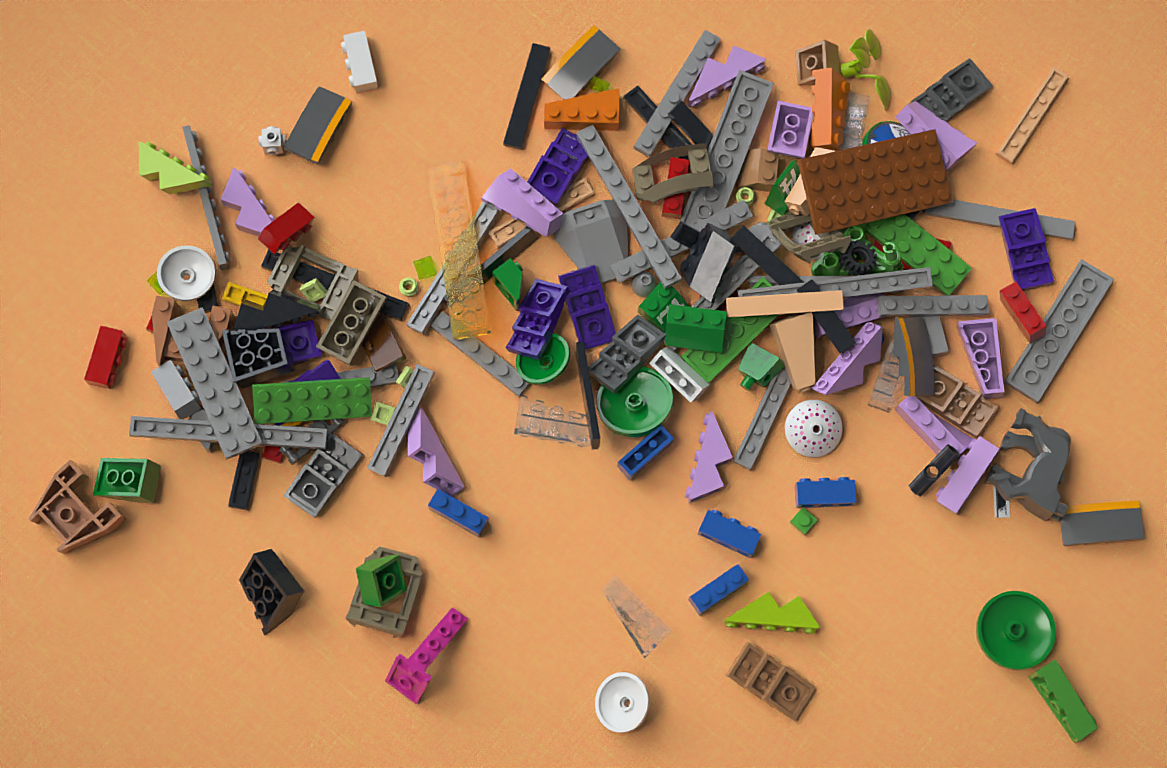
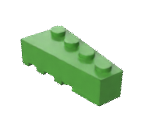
M1056 659L1028 676L1074 743L1079 742L1098 729L1095 718L1086 710L1083 701L1078 697Z

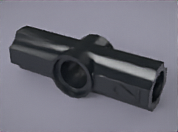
M947 444L908 485L911 491L921 497L960 456L958 451L953 446ZM930 467L937 468L938 474H933L930 471Z

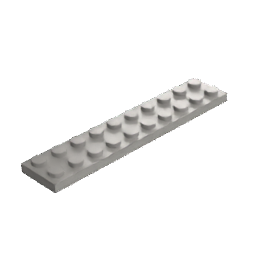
M739 70L707 151L713 175V188L710 189L709 186L698 187V190L691 192L680 220L683 223L692 226L726 208L772 90L773 82Z

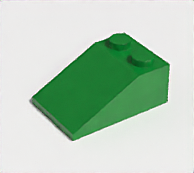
M101 458L93 495L137 503H154L161 465L149 459Z

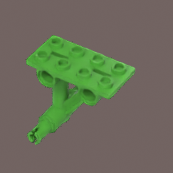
M864 223L851 226L843 233V237L851 236V241H854V243L856 240H860V243L866 241V246L871 244L870 249L874 248L876 250L874 254H877V262L869 274L903 270L904 265L901 262L899 253L896 251L895 244L892 242L886 243V246H883L884 253L874 247L873 243L867 240ZM837 250L830 253L824 252V255L813 263L811 267L812 276H848L849 271L845 272L843 270L845 266L841 267L840 265L842 252ZM852 255L853 260H864L861 255Z

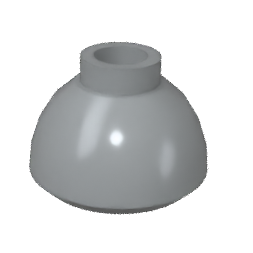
M647 271L634 276L632 280V289L640 297H647L658 285L656 277Z

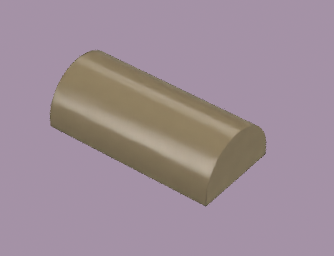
M353 280L316 347L335 359L351 365L387 297Z

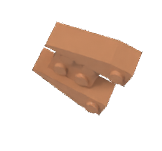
M156 295L152 310L156 363L158 366H161L165 363V360L183 362L167 325L168 321L176 318L179 305L173 298ZM212 306L209 323L220 348H222L225 343L222 330L231 331L234 314L231 309Z
M71 459L55 472L29 517V520L36 524L44 519L63 540V543L56 549L62 554H66L113 532L127 519L110 502H107L95 514L74 492L88 478V475Z

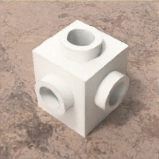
M270 126L266 129H261L262 136H259V147L263 148L265 155L284 153L283 146L286 144V135L282 134L281 128Z

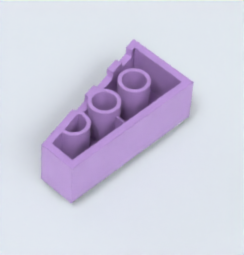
M996 318L958 321L956 328L982 397L985 399L1003 398L1004 385Z

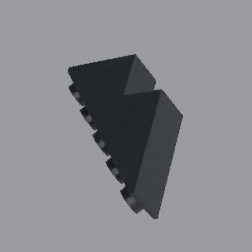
M272 290L268 293L265 306L248 300L241 303L233 331H238L239 329L252 331L266 329L269 326L277 328L284 325L283 322L288 320L293 323L301 320V316L307 314L308 317L319 314L321 306Z

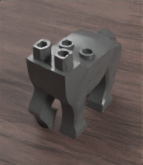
M1020 408L1016 413V419L1012 423L1011 428L1027 429L1032 433L1033 437L1007 431L999 449L1001 451L1013 448L1022 449L1029 453L1034 460L1026 468L1022 478L994 464L984 484L994 485L1006 501L1018 499L1028 512L1044 521L1048 518L1059 521L1065 515L1068 505L1059 502L1061 496L1057 485L1062 483L1065 476L1062 472L1069 457L1071 438L1064 429L1049 427L1043 422L1041 416H1033Z

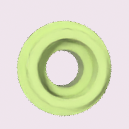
M747 187L739 189L736 194L737 202L744 200L742 196L747 195L748 199L745 202L747 206L751 205L755 199L754 192Z
M404 278L399 284V290L404 296L410 297L418 291V284L413 278ZM411 285L412 289L406 290L405 287Z

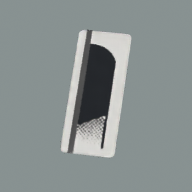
M993 485L995 517L1009 518V501L1004 500Z

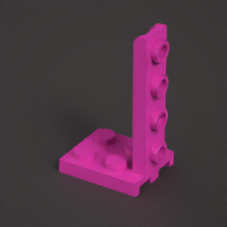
M452 607L408 659L402 654L395 658L385 682L417 704L432 678L425 671L464 626L468 618Z

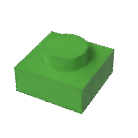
M802 508L789 523L805 535L817 522V519L805 508Z

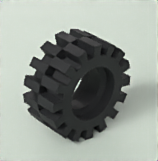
M856 240L855 243L851 241L846 252L841 254L840 265L841 267L845 266L843 270L845 272L848 270V275L850 276L852 273H854V276L868 275L877 262V254H874L876 250L874 248L870 249L871 244L866 246V241H862V243H860V240ZM852 255H861L864 258L865 263L861 264L855 262L852 258Z

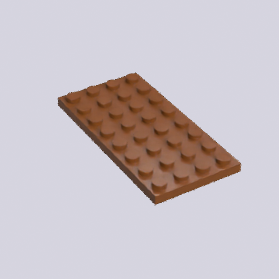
M936 129L797 160L815 235L953 202Z

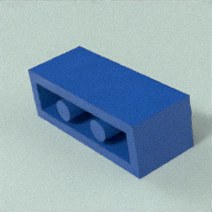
M661 425L620 459L617 467L631 480L673 443L674 438Z
M840 477L838 480L831 481L830 478H819V481H811L810 478L799 479V482L795 484L796 508L854 506L856 504L855 480H850L849 477Z
M440 489L436 490L428 504L429 510L478 538L489 522L487 516Z
M717 510L707 511L697 533L748 558H751L761 537V534L758 533L759 530L752 526L744 527L740 525L741 522L737 519H727Z
M737 564L691 595L688 600L700 616L747 584L749 579L739 564Z

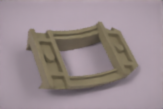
M707 143L668 149L632 168L637 200L644 202L645 199L656 205L661 199L674 194L698 190V187L709 186L710 189L713 188V175L706 148ZM688 156L691 169L690 174L676 176L654 186L652 166L671 157Z
M790 213L770 219L769 229L776 239L797 258L810 264V258L818 257L820 253H830L836 250L845 253L851 242V236L843 237V233L834 230L817 234L821 238L819 240L802 245L794 243L783 231H788L793 226H804L806 222H809L813 228L810 214L805 216Z
M304 245L294 248L292 246L287 247L282 251L267 282L273 290L314 303L286 290L301 259L336 274L321 305H319L321 308L319 309V314H317L331 320L352 281L358 282L359 270L325 257Z
M378 547L370 556L365 557L364 563L368 560L398 554L403 574L411 577L401 611L397 614L363 604L358 582L349 612L346 615V620L354 627L356 624L392 634L393 638L403 636L422 573L417 557Z

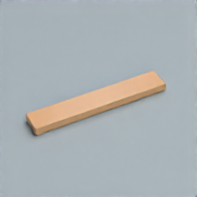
M1053 66L995 154L1009 164L1013 163L1069 77L1067 74Z
M584 177L569 187L557 205L552 204L563 213L593 196L594 191ZM511 218L488 231V234L497 249H499L526 227V222Z
M843 290L726 298L727 317L844 310Z

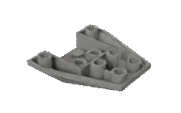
M601 200L563 214L560 229L553 233L556 242L578 269L595 265L600 284L616 279L610 266L628 257L627 223L614 200Z

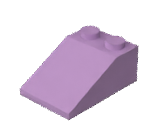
M778 101L767 151L803 159L813 118L812 107Z

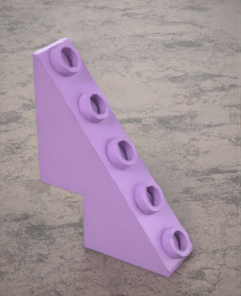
M733 46L726 64L708 58L689 99L688 107H697L706 98L711 99L723 89L728 90L733 87L739 70L749 74L754 72L760 73L766 68V58Z
M233 167L221 197V202L223 206L240 211L235 223L238 230L259 237L264 227L275 219L271 214L267 215L265 212L267 208L263 201L256 199L254 195L257 193L252 185L248 186L245 183L246 177L241 169L237 171Z
M868 321L853 338L856 343L836 358L812 389L828 395L863 384L864 366L880 361L882 326Z
M419 407L408 430V456L423 464V483L453 496L463 489L464 485L423 408Z
M712 411L710 414H705L703 425L707 426L705 432L701 431L698 443H702L701 450H696L694 461L697 462L696 469L692 468L689 479L693 480L691 487H687L685 498H688V503L722 490L724 485L716 467L731 462L733 458Z

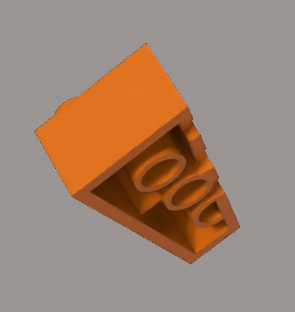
M833 68L812 70V77L815 78V86H812V94H815V105H812V112L815 118V122H812V147L814 149L817 147L839 151L843 143V129L848 108L847 100L848 93L850 92V83Z
M620 88L545 103L544 129L561 130V128H564L566 130H583L593 125L598 131H618Z

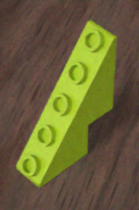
M141 141L138 142L139 176L149 181L159 179L160 190L168 194H175L214 185V183L210 182L211 177L202 172L200 175L196 174L197 169L188 164L184 167L182 165L183 161L176 157H173V159L169 158L170 154L161 148L159 151L155 150L157 146L149 141H146L145 144Z
M769 592L724 620V624L729 628L745 625L746 629H757V626L765 627V630L777 631V628H784L785 632H796V629L804 630L806 634H816V630L820 628L800 596L779 608Z

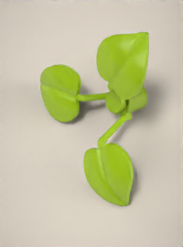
M868 29L865 32L864 38L856 39L849 48L857 57V60L841 64V72L845 78L851 76L856 78H874L876 91L883 103L884 110H886L890 103L891 90L885 77L860 74L863 71V67H870L871 55L875 60H878L881 56L880 42L873 31Z

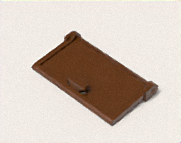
M384 313L378 315L362 343L375 372L397 361L400 363L406 359V355L403 353L387 321L386 315Z

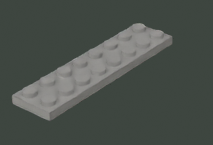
M1081 259L1043 319L1047 326L1046 335L1031 344L1028 343L1004 383L1037 403L1114 278Z
M203 307L168 321L167 325L226 460L263 445L236 382H233L231 370Z

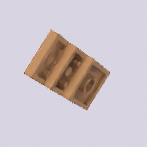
M933 365L934 395L916 397L942 418L978 439L997 412L998 406L983 398L981 393L966 386L964 381Z
M746 642L726 673L728 678L793 721H796L816 687L791 669L780 664L768 654H764L748 642Z

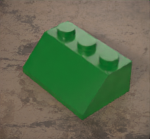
M669 304L665 346L722 353L727 311Z

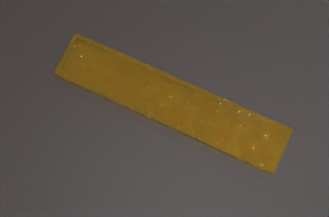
M460 160L428 166L427 170L453 339L457 340L490 334L492 332L465 162Z

